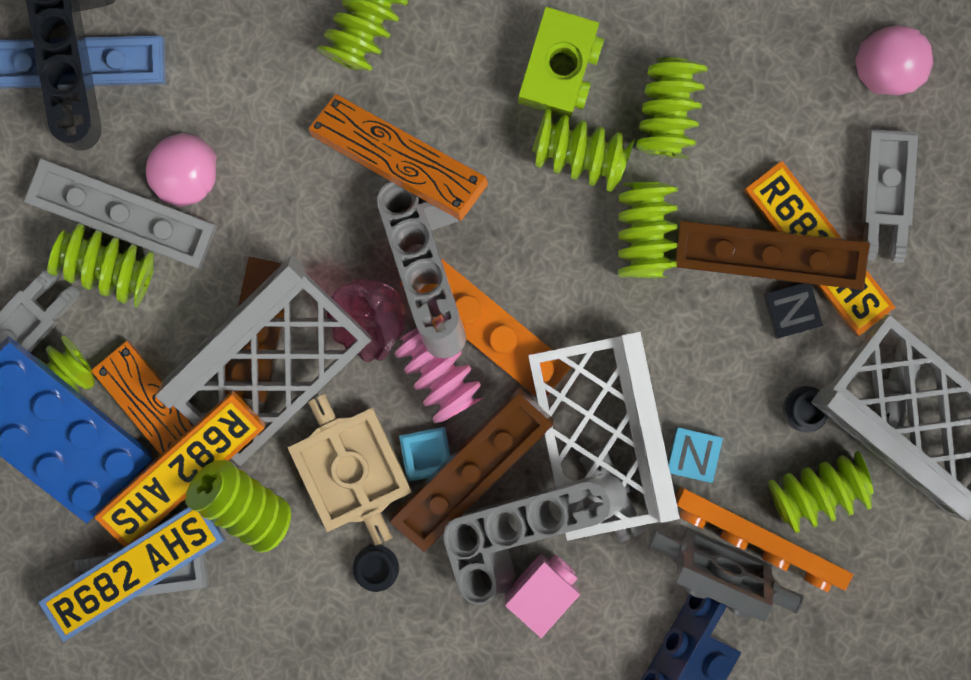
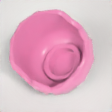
M901 25L888 26L873 32L861 42L855 59L858 77L871 92L877 95L901 96L909 92L913 93L927 82L934 64L932 46L926 36L920 34V31Z
M184 132L167 136L155 146L148 156L146 162L148 185L162 202L179 207L198 203L211 192L216 182L217 156L214 150L199 136Z

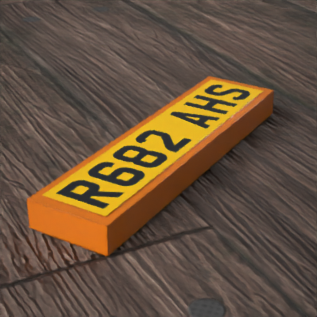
M783 161L779 162L743 190L774 231L842 238ZM866 271L864 290L817 285L855 336H860L881 320L884 314L887 315L896 308L868 271Z
M232 391L97 511L94 518L124 547L130 545L149 532L186 499L189 484L201 469L217 460L224 459L229 461L265 429L266 423Z

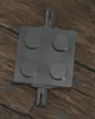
M690 528L686 529L681 541L663 534L659 530H655L651 537L648 549H653L673 558V561L677 564L676 583L682 585L685 591L695 597H709L725 604L732 613L740 617L750 618L752 616L765 622L773 607V603L795 614L799 612L803 604V594H798L780 586L779 582L774 579L771 564Z

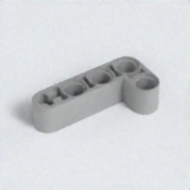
M389 182L380 189L377 196V205L416 327L430 354L442 359L453 357L463 349L466 342V332L432 230L453 224L459 220L395 183ZM402 206H410L407 210L403 212L394 213L398 208ZM413 245H423L416 252H406ZM427 284H437L430 292H419ZM442 315L445 330L442 332L437 331L433 317Z
M598 474L475 509L450 521L444 531V544L462 596L472 604L484 605L507 592L512 587L515 572L508 548L597 525L620 512L626 501V490L622 482L613 475ZM592 495L596 497L601 496L603 502H596L583 507L582 500ZM550 501L559 507L561 511L560 521L551 515L549 511ZM509 513L518 521V532L513 530L508 523ZM468 525L477 533V543L470 538ZM482 570L490 576L492 587L484 583L481 574Z

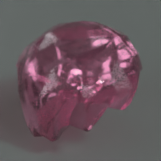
M355 279L342 284L334 291L331 298L372 336V340L357 355L366 363L374 359L382 361L391 352L396 340L400 339L405 329L407 311L399 294L392 287L373 279ZM326 310V318H334V317ZM332 327L333 340L345 346V349L356 339L344 327Z

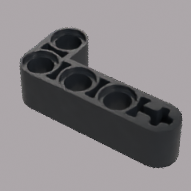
M26 0L47 121L51 134L57 140L76 151L90 149L99 141L101 136V121L81 11L105 7L113 4L116 0ZM60 25H67L68 34L66 38L58 44H50L51 32ZM75 70L76 81L74 85L67 90H59L58 80L60 76L66 71ZM65 105H71V106H72V111H71L69 108H67ZM73 113L84 122V124L76 126L75 135L67 131V128L74 126Z

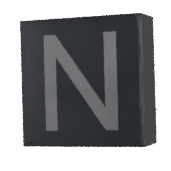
M802 283L763 294L776 339L823 326L811 284Z

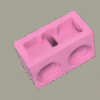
M540 553L513 583L512 587L504 593L505 606L542 638L580 596L575 583L578 579L575 575L576 572L556 554L549 560Z

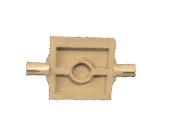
M323 394L317 398L324 414L316 398L308 401L320 427L309 438L287 448L326 531L329 532L348 522H361L364 520L374 545H379L383 540L376 525L384 541L393 538L381 512L391 502L413 491L374 408H370L353 417L337 419L326 397L327 395Z

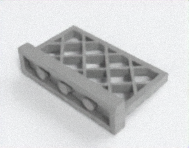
M292 255L161 382L155 395L166 407L170 409L174 406L195 425L207 414L201 413L188 401L199 390H219V402L226 397L225 390L252 391L253 411L264 422L269 423L265 426V429L231 458L239 466L253 455L372 340V336L304 272L305 267ZM303 288L318 302V318H291L290 301ZM284 308V318H273ZM324 308L334 318H324ZM264 326L285 327V350H258L257 333ZM291 327H318L319 350H291ZM324 327H344L356 339L345 350H324ZM251 340V350H241ZM230 359H252V381H225V364ZM258 359H285L286 382L258 381ZM291 359H319V375L312 382H292ZM325 359H335L325 368ZM218 372V381H209ZM259 391H286V407L279 413H259ZM292 391H301L292 400Z
M884 314L829 388H821L811 403L945 513L967 522L971 519V482L966 488L956 479L955 460L970 458L971 450L954 452L951 429L953 426L971 424V417L951 420L948 394L964 392L970 398L971 409V382L892 316ZM890 331L901 340L902 360L881 362L879 343ZM912 350L915 353H917L920 356V358H913ZM870 357L871 364L863 365ZM929 363L935 368L937 389L916 391L913 365ZM903 366L906 393L884 395L882 369ZM872 370L874 397L858 399L846 387L857 372ZM947 379L955 386L947 387ZM938 395L940 421L919 424L917 398ZM906 400L909 426L893 428L887 423L885 402ZM875 404L876 413L867 405ZM941 428L943 454L927 456L921 448L920 431ZM902 433H910V441ZM944 461L945 470L936 462Z

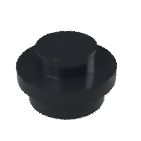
M801 386L795 388L787 395L783 404V415L788 425L794 430L810 433L817 431L826 423L828 416L811 403L820 391L819 389L811 386Z
M383 545L365 547L357 554L353 562L355 580L362 588L371 592H380L388 589L395 583L399 574L397 556L391 549Z

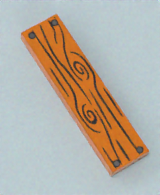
M337 94L333 96L308 128L313 138L462 221L488 186L486 176Z
M130 341L123 343L91 370L160 455L194 426L177 408L172 406L169 409L155 397L163 380Z

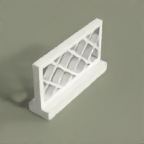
M641 332L528 355L538 405L552 416L560 402L563 401L585 415L570 439L553 429V426L545 433L555 486L574 482L563 475L561 468L562 460L570 448L573 447L594 461L584 478L593 476L600 465L622 479L621 482L624 488L628 483L643 493L647 508V514L627 517L618 512L615 516L620 519L600 522L597 525L565 533L567 541L655 522L662 523L680 519ZM613 348L617 368L607 383L583 369L593 352ZM586 353L579 365L567 358ZM560 359L575 369L561 393L543 382L540 363ZM579 373L603 388L588 411L565 397ZM618 375L622 393L611 387ZM545 390L557 397L550 409ZM608 391L624 401L626 415L616 429L593 415ZM589 419L612 433L611 438L598 457L575 443V440ZM627 422L629 423L632 440L621 433ZM555 436L567 443L560 455L558 454ZM617 437L634 447L636 460L626 475H623L602 461ZM637 468L642 486L631 480ZM590 495L588 497L594 502H603L596 496Z

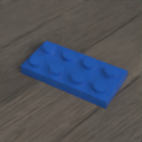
M10 336L0 344V457L87 524L96 515L97 511L118 494L152 460L151 452Z

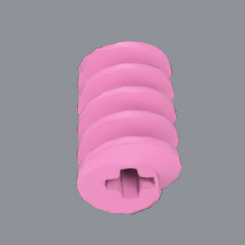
M442 316L434 318L436 328L443 322ZM417 328L398 339L402 340L403 343L394 353L397 358L408 356L413 358L405 367V373L421 372L422 374L414 384V389H431V392L423 401L424 406L440 405L441 407L432 418L434 423L443 422L483 399H474L472 397L481 386L479 381L467 383L463 381L472 369L470 365L456 367L454 365L462 351L450 358L434 357L426 349Z

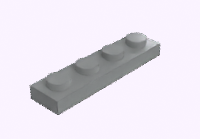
M41 158L24 200L25 203L82 223L93 229L201 269L218 227Z

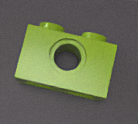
M545 7L519 93L518 104L542 111L549 108L552 114L558 116L567 114L569 119H571L574 107L583 110L591 86L590 82L583 81L587 63L597 65L605 39L596 36L600 22ZM556 55H567L573 59L576 69L569 75H558L551 69L550 60Z

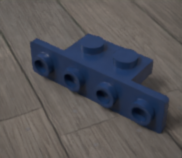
M688 594L684 606L671 629L665 635L663 643L641 680H727L742 652L711 635L724 613L726 605L709 597L698 598Z

